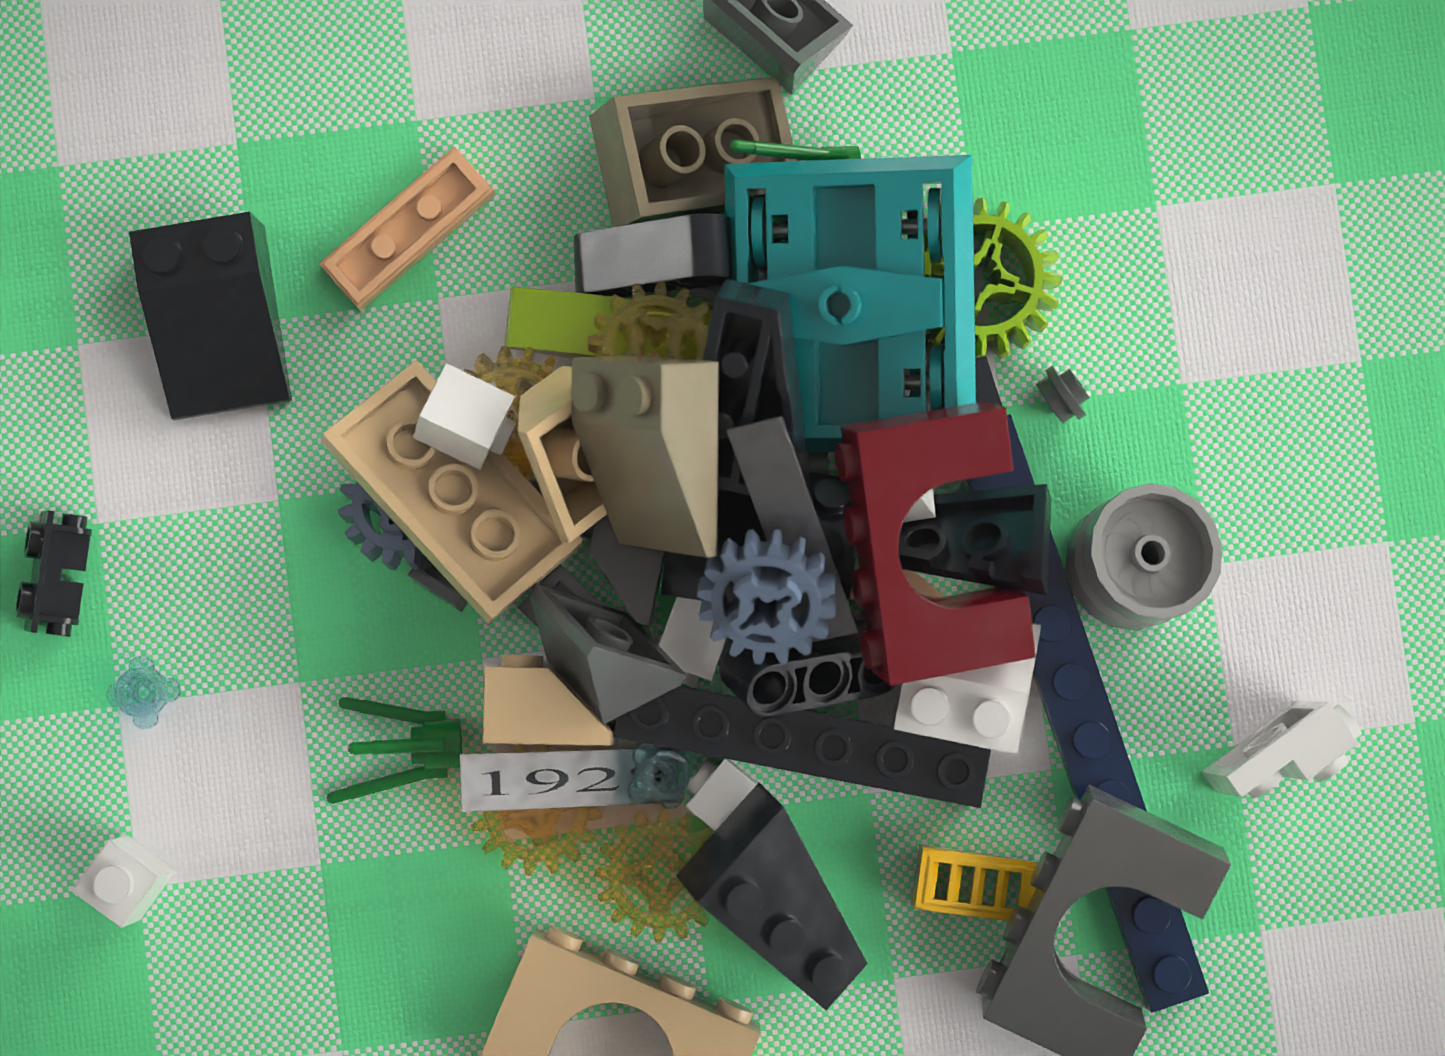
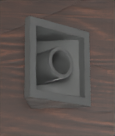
M703 0L704 19L770 77L778 76L780 85L791 95L796 92L853 27L846 18L825 0Z
M536 583L529 595L547 661L603 724L681 686L687 674L628 613Z

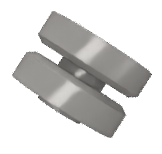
M1150 483L1122 491L1111 500L1099 505L1079 521L1068 541L1065 569L1072 593L1088 614L1110 627L1137 631L1160 625L1172 618L1189 613L1208 598L1221 574L1223 547L1214 520L1198 500L1176 487Z

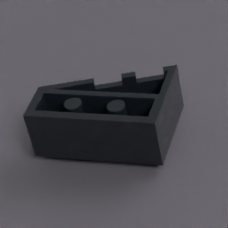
M727 279L715 296L702 361L718 362L717 488L750 496L727 430L782 416L809 491L811 483L789 293Z
M758 782L679 871L676 877L698 904L827 1011L868 963L784 806Z

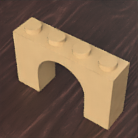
M550 925L547 933L538 929L532 933L480 1056H549L555 1039L565 1023L578 1012L602 1003L630 1005L651 1016L665 1032L670 1042L673 1056H751L761 1032L760 1024L751 1021L754 1012L749 1008L721 997L717 1005L711 1004L695 997L694 994L697 987L685 980L663 973L660 981H657L637 972L640 966L638 961L606 949L603 957L580 948L584 940L580 936Z

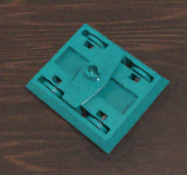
M972 154L724 164L726 216L730 219L732 280L789 293L807 452H835L836 444L842 443L840 426L926 412L927 390H930L932 410L976 403ZM923 184H941V188L929 189L927 218H924ZM759 190H766V194H759ZM902 212L907 214V219H902ZM773 216L779 217L780 223H773ZM908 234L907 239H902V235ZM924 234H928L931 263H943L944 261V280L932 278L930 275L925 274ZM774 239H781L780 243H774ZM767 268L768 280L759 281V269ZM945 327V345H932L930 374H926V334H931V329ZM904 369H909L910 375H904ZM905 390H910V396L905 397Z

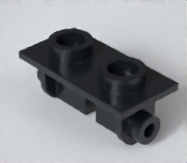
M41 511L39 522L30 521L26 533L24 557L33 558L34 562L31 582H21L19 586L16 618L25 619L24 631L37 633L38 622L45 621L47 622L46 634L71 637L72 625H79V612L84 583L62 581L61 573L62 569L86 570L92 529H86L88 519L86 516L63 514L62 523L58 525L53 524L54 511Z

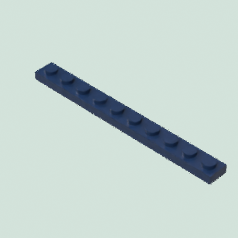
M1011 414L1007 415L1014 471L966 479L970 491L1035 485ZM1050 530L1047 596L1027 592L1022 593L1029 596L1032 623L1041 624L1033 677L1074 797L1081 800L1089 784L1147 811ZM1122 886L1105 887L1147 1010L1153 1013L1209 994L1181 909L1134 888Z

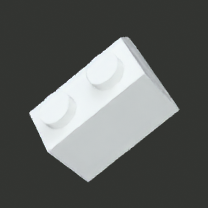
M1032 623L1035 653H1037L1041 624ZM1035 658L902 683L894 730L1017 755Z

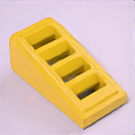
M919 844L911 906L914 909L1009 921L1015 910L1013 907L1005 906L1010 872L1022 873L1017 906L1019 905L1026 909L1036 890L1035 887L1030 885V881L1038 862ZM939 862L950 864L946 897L935 896ZM963 866L974 867L969 901L958 899ZM986 869L997 870L993 904L982 903Z

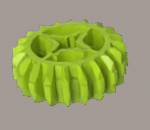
M977 198L973 206V235L984 236L978 253L974 255V272L980 267L986 255H988L985 271L989 273L986 281L993 279L994 285L988 284L975 299V321L982 306L986 303L999 302L1007 304L1011 300L1023 304L1021 310L1005 322L991 326L975 325V358L985 356L987 343H991L994 354L998 359H1003L1010 353L1008 336L1016 346L1024 349L1031 343L1030 335L1025 326L1040 333L1047 327L1048 321L1038 310L1054 311L1058 306L1059 300L1043 290L1059 287L1062 283V275L1055 272H1044L1043 269L1056 263L1059 255L1056 250L1039 253L1037 248L1044 243L1049 235L1045 229L1037 230L1031 236L1024 231L1032 218L1029 213L1023 212L1014 224L1006 219L1010 211V204L1008 202L1002 201L993 216L987 215L988 204L986 199ZM924 234L925 274L930 275V277L933 274L944 280V261L943 263H931L928 234ZM1001 243L1008 246L1019 258L1025 271L1027 286L1020 284L1019 277L1008 273L1003 268L1000 261V252L1003 245ZM938 327L932 332L928 345L932 347V345L940 344L945 335V327Z

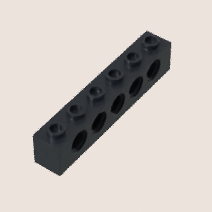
M679 686L618 717L613 735L616 738L981 808L991 749L894 730V727L807 710L775 716H760L751 711L738 697Z

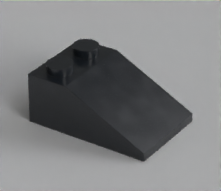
M249 211L130 231L129 237L138 294L171 419L180 420L292 401L265 226Z

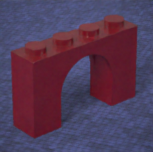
M984 401L840 426L842 443L835 446V463L840 480L843 483H848L851 507L844 508L843 523L850 545H856L859 569L852 571L851 582L855 601L858 607H864L867 631L860 633V650L866 668L868 670L872 669L875 675L892 686L1036 658L1028 595L1018 590L995 587L945 597L924 596L918 594L907 581L900 565L898 552L900 531L906 515L912 506L928 491L953 481L1014 471L1006 407Z

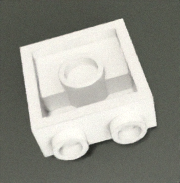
M1297 701L1206 767L1201 773L1215 792L1243 797L1248 793L1252 799H1255L1275 787L1283 777L1307 781L1314 777L1317 782L1330 778L1348 764L1349 760L1344 754L1359 744L1356 739L1362 735V732L1353 717L1341 705L1332 707L1329 702Z

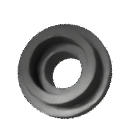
M1053 365L1047 368L1045 372L1048 376L1036 383V386L1058 419L1065 423L1074 416L1078 420L1086 416L1087 414L1081 404L1090 397L1072 370L1069 368L1060 374Z

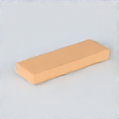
M454 146L322 260L319 265L356 307L363 311L496 194Z

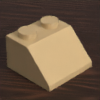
M561 366L523 393L519 400L518 434L559 538L564 543H571L607 515L572 424V367Z
M501 655L500 667H485L483 743L605 746L616 743V737H613L615 728L609 722L603 724L554 668H543V656Z

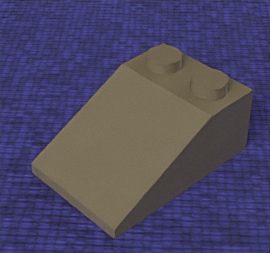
M778 76L614 96L589 116L613 227L692 214L724 213V164L797 161V159L734 152L730 149L731 141L736 139L793 145ZM759 190V194H766V190Z
M632 355L572 358V424L618 543L701 557L716 556L718 362Z

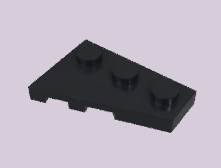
M1047 484L934 495L936 517L903 522L898 544L902 570L1047 596L1051 496Z

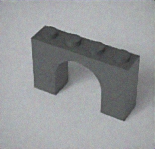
M1088 784L1081 800L1072 797L1067 803L1057 827V831L1064 834L1054 854L1045 851L1040 857L1030 881V885L1035 887L1036 890L1026 909L1018 905L1012 913L1003 935V939L1008 941L1009 944L1000 962L993 959L988 962L979 980L976 993L982 995L983 1019L1061 1056H1133L1147 1030L1142 1009L1079 979L1065 967L1054 948L1055 934L1062 916L1076 900L1087 893L1104 887L1122 886L1143 891L1203 920L1231 866V862L1223 847Z

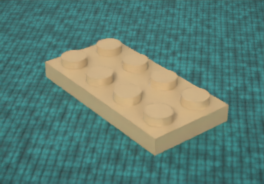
M416 360L322 434L321 443L483 620L490 625L533 588L535 583L540 582L575 552L582 544L583 539L579 536L571 543L561 542L544 497L503 453L500 456L490 451L481 470L413 438L419 416L437 382Z

